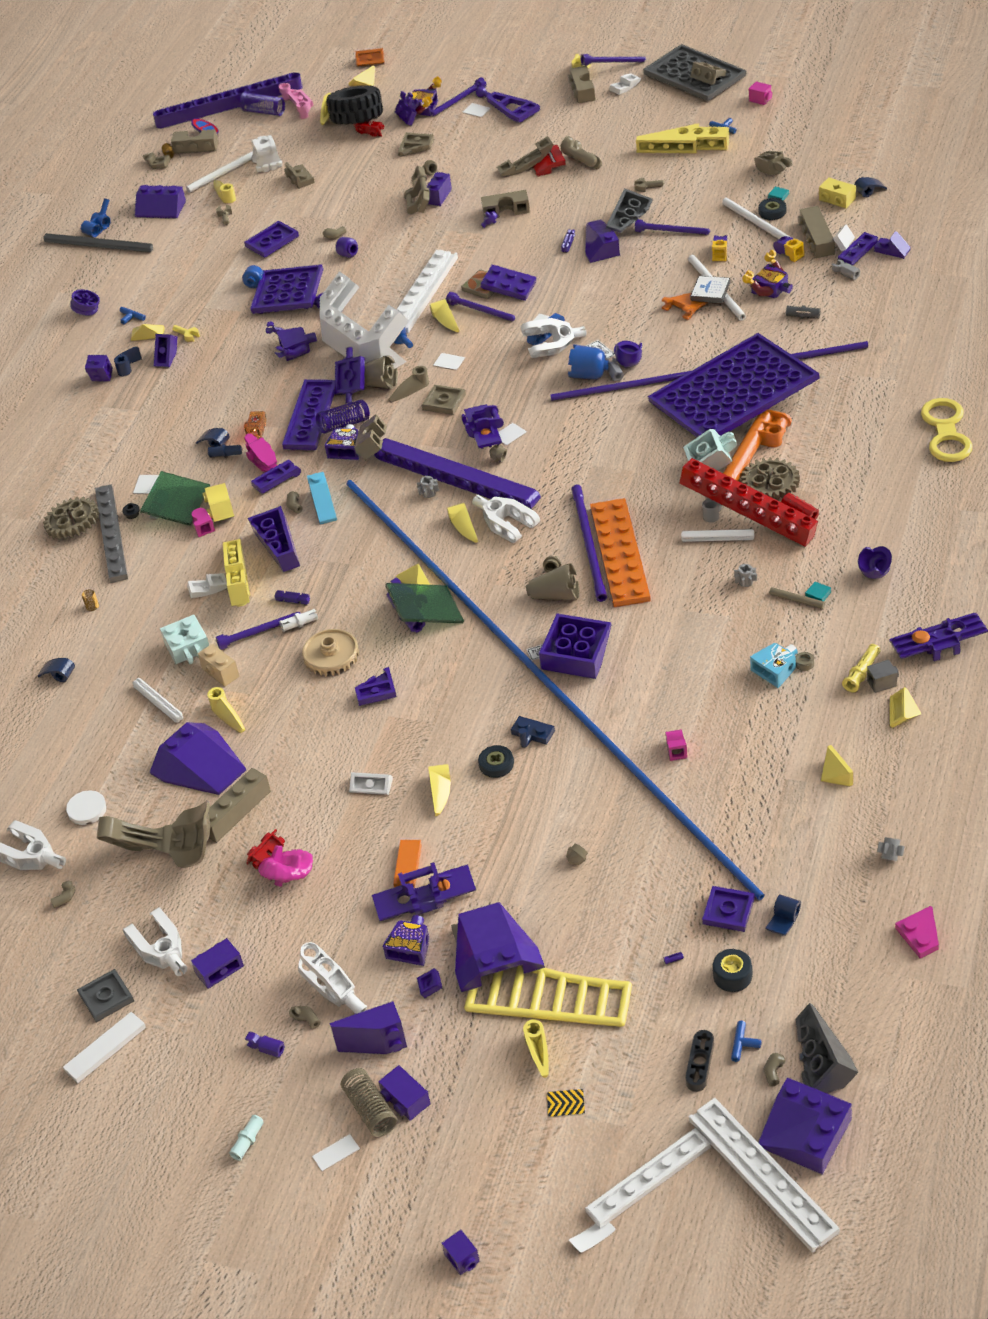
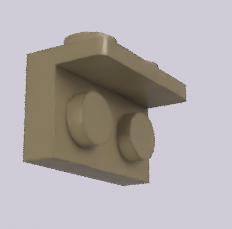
M693 62L690 77L714 85L716 78L725 76L726 70L705 62Z
M288 162L285 163L286 169H284L286 177L290 178L292 184L302 188L315 183L314 177L302 164L292 168Z

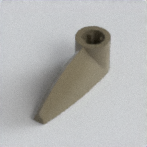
M425 366L413 368V375L407 378L394 391L388 401L391 403L427 387L429 385L427 368Z

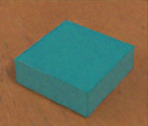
M775 186L768 194V198L785 200L789 195V190Z
M815 581L805 592V596L825 601L831 594V587Z

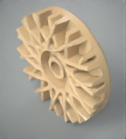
M327 629L314 634L306 641L302 649V656L307 669L309 668L315 675L319 671L321 676L325 674L327 677V672L330 671L334 676L335 672L340 675L339 669L341 668L344 669V672H346V669L350 670V663L355 665V662H357L359 648L356 638L351 633L341 629Z

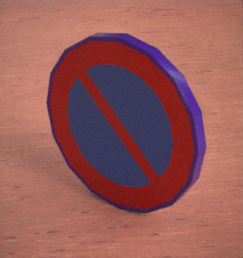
M193 119L191 121L193 128L199 132L216 129V133H219L218 128L206 120Z

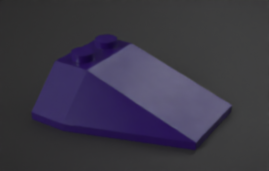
M186 722L159 746L150 769V774L164 783L220 795L246 771V767L217 730L205 723Z
M500 902L458 914L455 975L461 992L481 987L482 976L521 965L524 974L545 968L539 948Z

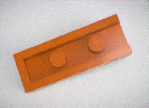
M400 840L393 882L394 887L401 886L398 873L402 872V874L418 869L422 846L421 840ZM416 879L411 880V881H408V882H405V883H406V884H409V883H410V884H413V887L415 888Z

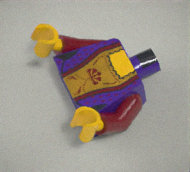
M439 76L432 80L433 84L427 89L413 90L412 103L414 99L420 101L415 109L417 115L431 116V111L435 109L438 103L437 88L441 86L442 82Z
M771 249L764 256L765 261L771 262V264H767L755 276L752 271L748 270L742 277L744 283L750 284L751 293L770 298H777L782 292L791 293L793 285L788 283V274L783 270L779 262L775 261L776 252Z

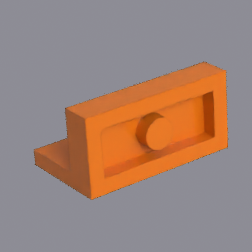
M383 48L355 51L357 67L385 63Z

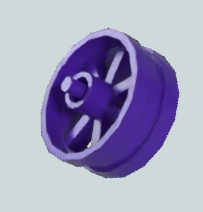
M85 289L76 290L72 293L70 307L80 315H93L98 311L100 298L92 291Z

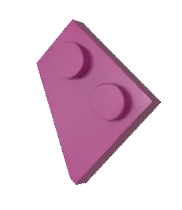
M932 906L895 923V929L920 959L939 950Z

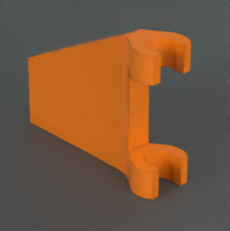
M691 293L675 297H664L662 302H665V305L662 306V309L668 311L672 305L686 311L682 318L689 320L696 310L708 302L691 301Z

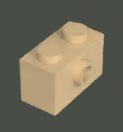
M210 644L198 653L202 669L224 687L240 677L235 660L214 644Z

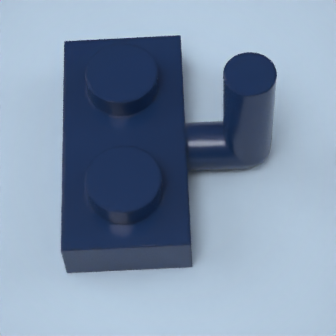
M522 716L517 718L511 728V735L519 737L522 748H526L531 740L547 745L555 732V726Z

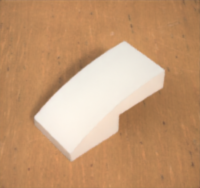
M631 73L620 77V82L610 84L609 90L618 95L623 94L635 87L641 81V78Z
M224 573L206 574V580L188 581L187 587L190 597L198 598L226 589L227 581Z

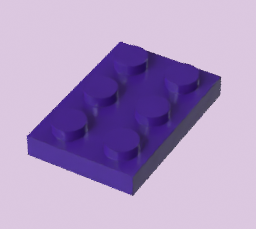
M278 220L246 240L244 244L246 248L265 258L299 237V233Z
M492 264L482 280L480 288L526 301L536 283L537 277Z

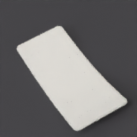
M610 1222L601 1229L595 1223L584 1232L569 1239V1241L579 1252H584L604 1240L616 1229Z

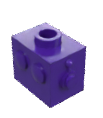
M88 355L85 371L88 373L91 381H111L113 367L107 355Z

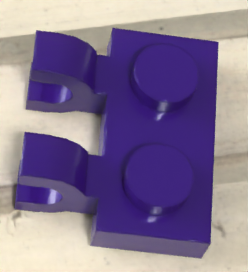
M401 91V99H399L395 107V113L407 125L412 126L417 114L415 109L420 101L414 99L412 103L413 94L408 92L406 96V93Z

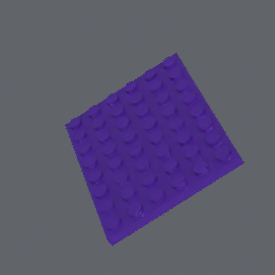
M756 333L650 394L648 400L696 437H699L709 429H714L722 436L820 379V375L817 371L760 333Z

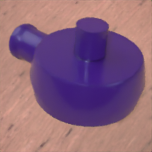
M495 211L485 212L486 216L481 226L485 228L487 224H495L497 222V213Z

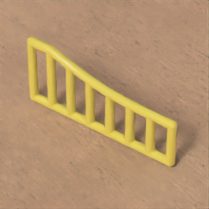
M520 965L517 966L508 1007L496 1006L503 971L494 973L487 1005L474 1004L478 989L474 988L468 990L464 1006L465 1011L473 1013L623 1027L626 1023L632 984L629 981L585 977L542 968L532 971L537 974L530 1009L517 1008L524 979V972ZM546 977L558 980L552 1011L539 1010ZM566 982L579 984L574 1013L561 1012ZM588 986L601 987L596 1015L582 1014ZM609 989L622 990L618 1017L604 1016Z

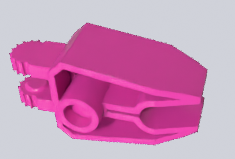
M251 433L244 436L248 451L246 456L249 461L262 472H267L277 466L275 452L263 437L257 439Z

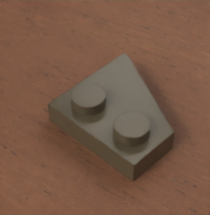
M406 132L398 150L399 157L431 149L434 135Z

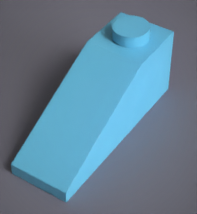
M324 472L308 475L309 489L319 523L324 524L336 521L337 517Z

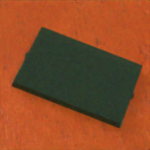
M161 471L140 513L191 526L193 522L191 513L193 510L200 508L204 500L202 493L211 484Z
M385 584L392 603L403 622L464 623V619L446 585Z

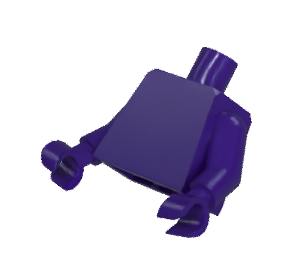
M269 321L267 328H265L267 334L274 332L278 336L280 346L275 348L281 352L274 353L279 358L285 356L286 361L309 353V343L317 342L315 332L305 334L303 327L283 329L275 327L274 323Z

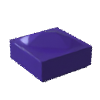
M435 968L417 977L420 995L424 998L443 988L439 971Z

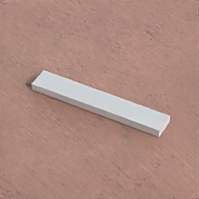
M694 1128L585 1208L586 1213L601 1229L710 1149L711 1143Z

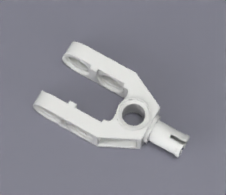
M553 318L529 321L520 326L523 336L552 334L554 342H543L542 344L532 346L530 349L528 348L531 358L559 354L571 344L574 338L585 337L587 334L586 330H583L585 329L584 326L571 328L568 322Z
M476 495L473 498L472 504L483 510L484 519L490 530L511 543L518 541L522 535L509 521H504L506 516L512 517L529 528L535 527L540 522V517L535 511L514 499L493 497L488 501L480 495Z
M16 820L7 827V831H10L24 843L29 842L26 850L22 852L0 843V862L19 870H42L47 864L57 869L63 868L62 866L65 865L66 858L53 852L50 843L41 830Z
M160 907L150 912V916L153 915L162 934L165 933L167 936L158 939L153 945L148 944L133 924L123 929L127 940L144 962L162 969L170 966L176 976H182L179 969L183 974L186 973L187 966L181 961L182 946L178 930Z
M308 942L303 944L298 964L300 975L324 998L338 1007L346 1004L355 1014L365 1011L367 1005L354 995L355 986L341 967L315 943ZM306 949H313L316 955L315 957L305 956L304 951ZM304 963L311 971H305L302 968V964ZM326 963L330 965V972H328L322 964ZM320 978L326 985H319L317 979Z

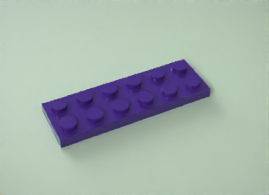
M304 379L282 443L283 450L317 449L322 432L317 427L316 414L330 409L335 394V380ZM321 415V416H320L321 424H322V427L324 428L323 423H322V415Z

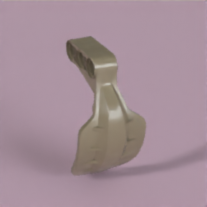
M206 800L195 808L184 810L173 824L157 829L131 824L114 817L102 816L99 817L97 839L131 851H142L144 849L159 850L170 854L178 867H192L202 862L205 855L206 843L210 835V802Z

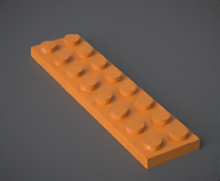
M622 498L590 504L613 607L650 602V593L626 499Z

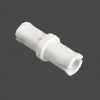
M312 609L280 620L279 624L280 627H283L282 631L285 632L295 627L301 628L306 623L318 620L317 613L315 614L316 610Z

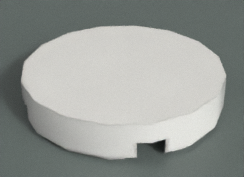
M83 791L69 800L66 811L72 822L79 825H87L88 822L94 823L98 821L99 817L105 814L107 808L106 801L103 795L97 791Z

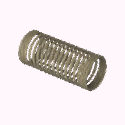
M356 1068L346 1073L340 1085L371 1134L379 1137L389 1133L395 1127L397 1118L366 1070ZM359 1075H364V1076L358 1077V1078H356L355 1080H353V1081L349 1084L348 1088H346L347 1085H348V1083H349L353 1078H355L356 1076H359ZM363 1078L362 1080H359L358 1082H356L352 1087H350L355 1081H357L358 1079ZM390 1117H392L386 1125L377 1129H373L375 1127L383 1125L385 1122L389 1120ZM387 1118L384 1122L380 1123L379 1125H376L377 1123Z

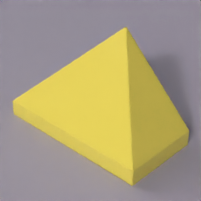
M374 65L354 77L349 82V86H374Z
M142 324L132 329L131 341L155 339V334H164V326Z
M419 563L396 575V578L417 597L432 589Z
M905 687L890 696V727L894 728L921 714Z
M832 745L828 746L821 781L852 786V769Z

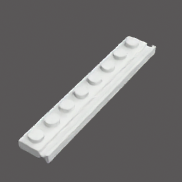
M436 250L396 309L409 320L405 326L406 333L410 332L457 260L458 255L456 252L451 254L449 251Z
M716 1098L699 1108L694 1115H689V1122L711 1143L718 1153L812 1253L815 1252L816 1248L822 1247L840 1233V1228Z

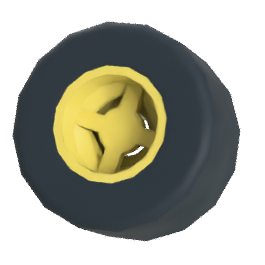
M725 949L719 952L713 960L714 982L722 990L738 992L747 988L751 983L753 977L752 961L747 953L739 949Z

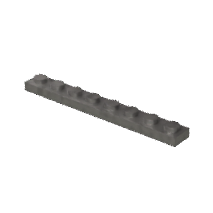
M112 484L95 488L100 513L99 518L110 583L128 579L113 487Z

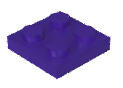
M712 886L702 918V924L745 932L755 899L754 893Z

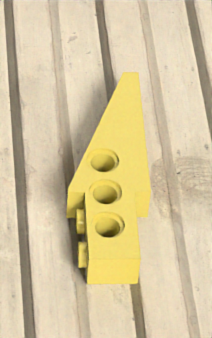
M693 124L637 136V153H697V150H727L729 127H699V124Z
M237 539L223 542L227 589L231 605L241 607L250 602V591L241 540Z

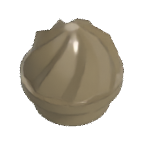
M428 160L424 162L422 167L426 175H433L437 172V165L434 161Z
M495 445L489 451L490 457L495 462H503L507 455V449L502 445Z
M557 556L546 557L543 561L544 570L549 572L561 567V561Z
M574 843L572 847L568 848L566 857L570 864L579 865L585 862L588 852L580 845Z

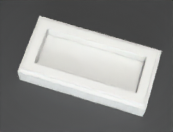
M846 224L841 227L833 240L839 249L844 251L855 237Z

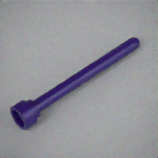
M582 54L580 62L582 66H588L591 63L646 62V57H592L589 54Z
M482 77L478 78L473 86L432 110L431 115L436 116L476 91L479 86L486 88V81Z
M641 219L635 221V232L657 230L710 234V229L650 224Z
M449 292L446 296V302L449 305L459 304L509 321L515 320V316L462 299L457 293Z
M295 612L230 636L218 635L215 637L220 650H224L232 642L280 626V620L293 617L296 613H301Z

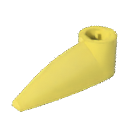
M330 93L325 94L320 114L322 126L329 119L326 99Z
M219 180L213 182L218 196L224 203H233L236 200L232 184H224Z
M445 299L429 304L434 318L436 317L445 327L459 332L457 323Z
M461 503L448 507L447 512L455 528L467 539L478 543L465 504Z
M220 687L210 689L207 696L212 711L239 733L244 732L245 728L239 716L227 701L224 690Z
M448 764L428 767L435 816L440 815L449 797L451 781Z
M535 1019L529 1020L523 1027L525 1042L540 1074L546 1078L549 1075V1062L544 1028L540 1021Z

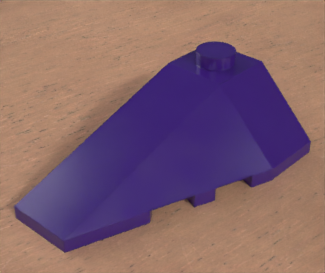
M602 219L586 223L585 255L590 263L620 256L619 239L613 230L606 228L607 224Z

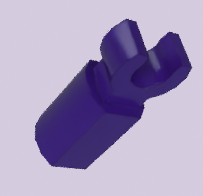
M249 1031L245 1037V1040L249 1041L247 1044L249 1048L259 1049V1052L277 1058L281 1057L285 1049L283 1041L265 1035L261 1037Z

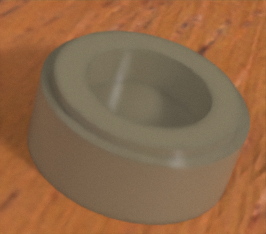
M801 652L795 656L797 669L807 671L814 667V656L811 653Z

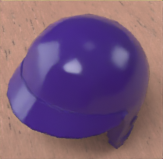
M631 341L617 343L614 347L617 362L623 367L636 366L642 358V343H639V345Z
M884 546L874 549L865 547L860 552L858 567L865 577L879 579L884 577L890 570L892 554L888 548Z

